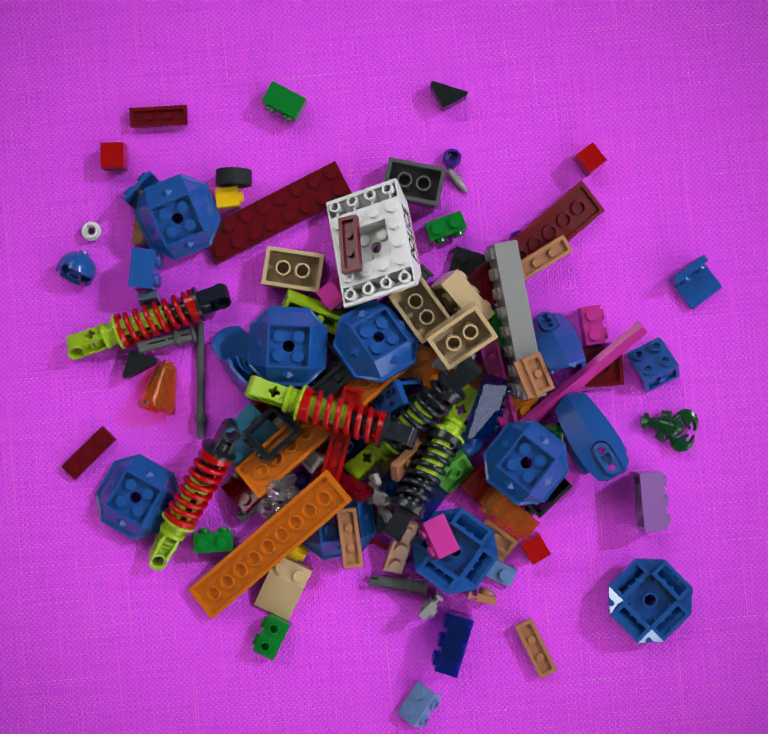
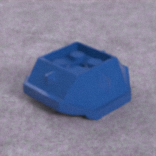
M182 173L144 187L134 211L149 247L174 260L211 246L221 221V216L207 183ZM180 213L183 216V220L176 222L173 220L172 215Z
M370 300L339 317L332 349L353 380H364L382 384L414 365L419 339L397 308L376 300ZM373 337L380 338L382 342H376Z
M270 306L249 326L248 365L259 377L283 386L308 385L326 369L328 328L310 308ZM285 341H291L294 344V349L291 352H286L283 349Z
M536 420L507 423L483 453L486 481L517 506L545 502L569 472L566 444ZM529 457L532 464L529 468L521 466L522 458Z
M142 454L115 460L95 494L100 521L133 540L159 533L161 531L160 525L165 521L162 518V512L169 507L171 500H175L173 494L179 491L174 472ZM134 492H138L141 495L139 502L133 500L132 495Z
M352 499L343 509L356 507L361 550L363 552L377 532L373 504H367V500L361 504ZM332 518L302 543L323 560L342 557L338 523H334Z
M462 507L434 512L430 519L442 513L444 514L457 544L461 548V553L458 556L449 554L441 559L434 560L427 552L428 545L425 539L423 540L418 534L412 543L416 572L448 595L476 590L499 558L494 530Z
M634 558L608 584L609 615L637 643L664 642L691 615L693 587L665 559ZM651 594L653 596L652 602L645 604V597Z

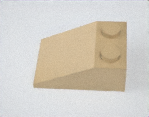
M285 557L269 571L254 605L289 621L313 568Z

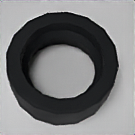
M241 167L216 169V185L223 188L238 186V188L251 187L252 170Z

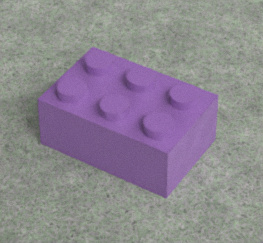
M656 469L632 471L638 529L644 532L668 530V525H671V518L666 508L669 505L668 494H665L664 487L667 486L666 475H663V471Z

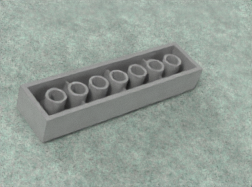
M517 240L487 246L484 254L486 262H489L490 270H488L489 280L493 281L494 286L492 297L494 301L496 300L498 306L495 312L497 319H500L501 322L499 334L501 339L504 338L505 343L503 354L508 360L506 370L508 377H511L512 381L510 391L515 399L527 400L512 363L538 352L518 242ZM546 392L533 398L546 396Z

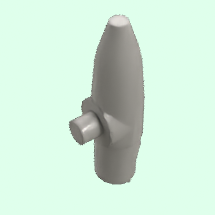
M452 168L447 170L446 173L451 177L454 184L461 191L467 193V188L461 180L463 176L461 174L457 175Z

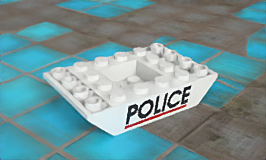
M396 178L326 202L344 308L418 285L421 269L409 207ZM356 214L359 217L363 271L344 275L341 273L338 218ZM377 245H381V250L378 253H374V248Z

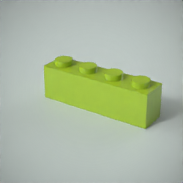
M289 288L281 304V307L310 308L328 328V332L332 334L336 333L339 317L348 313V311L343 309L337 310V308L330 311L322 305L320 300Z

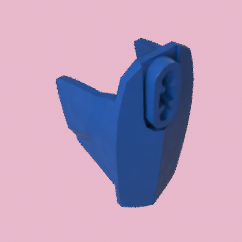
M545 311L539 313L536 319H532L537 348L549 372L554 374L556 370L569 366L576 367L580 363L582 368L586 367V359L579 336L566 317L562 314H551Z
M231 326L220 330L216 334L211 347L231 380L244 394L250 377L258 375L248 365L249 334L240 326Z
M586 393L566 394L557 405L555 414L562 428L567 444V452L581 475L590 473L598 481L608 482L625 472L629 464L626 453L627 449L607 418ZM599 448L605 449L604 455L598 453L597 450ZM611 464L616 467L613 471L608 469V466Z

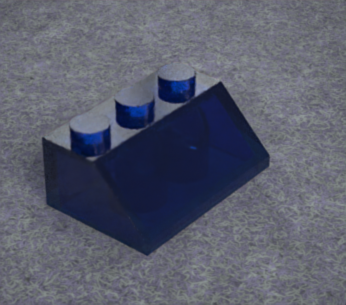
M488 374L479 386L464 437L491 439L494 434H498L501 425L498 423L499 417L504 415L506 406L503 404L505 399H509L512 388L509 387L511 381Z

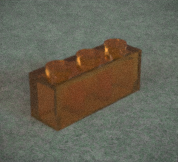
M492 485L478 501V504L482 507L480 511L488 517L494 516L496 518L495 522L503 529L507 526L511 530L509 533L516 539L521 537L526 541L540 524L533 516L513 503Z

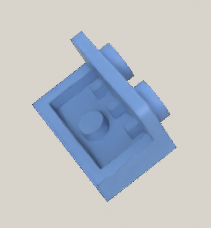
M417 681L397 714L413 727L422 728L428 723L432 711L439 706L442 696L433 692L421 681Z

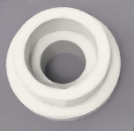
M87 222L82 227V235L89 241L97 240L101 235V228L95 222ZM91 228L95 229V233L93 235L89 234V230Z

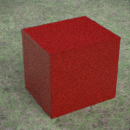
M100 142L101 168L104 171L128 170L127 145L124 142Z
M593 142L573 158L586 177L607 161Z
M538 532L519 542L532 565L551 555Z

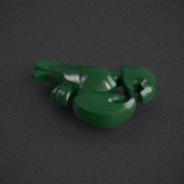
M681 409L673 417H671L672 411L662 410L661 418H650L648 413H644L641 416L639 422L641 428L645 429L649 426L658 431L655 438L662 442H665L666 436H668L670 446L674 451L684 452L692 447L695 435H692L689 441H686L689 434H685L678 439L676 437L684 431L681 420L688 429H691L690 422H692L693 431L697 430L698 417L691 409Z

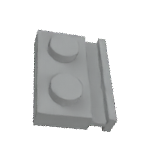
M437 589L435 590V595L433 597L430 595L418 609V615L424 621L427 617L431 619L438 611L436 609L438 606L437 602L444 600L442 594Z

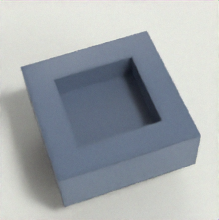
M145 291L144 293L137 294L140 306L146 305L150 309L152 308L151 302L153 301L158 306L161 305V299L157 291Z

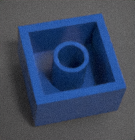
M132 247L128 287L136 290L158 292V287L162 285V276H159L160 268L164 266L162 254L153 249Z

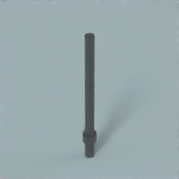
M204 322L197 323V414H195L197 437H204V422H206V414H204Z

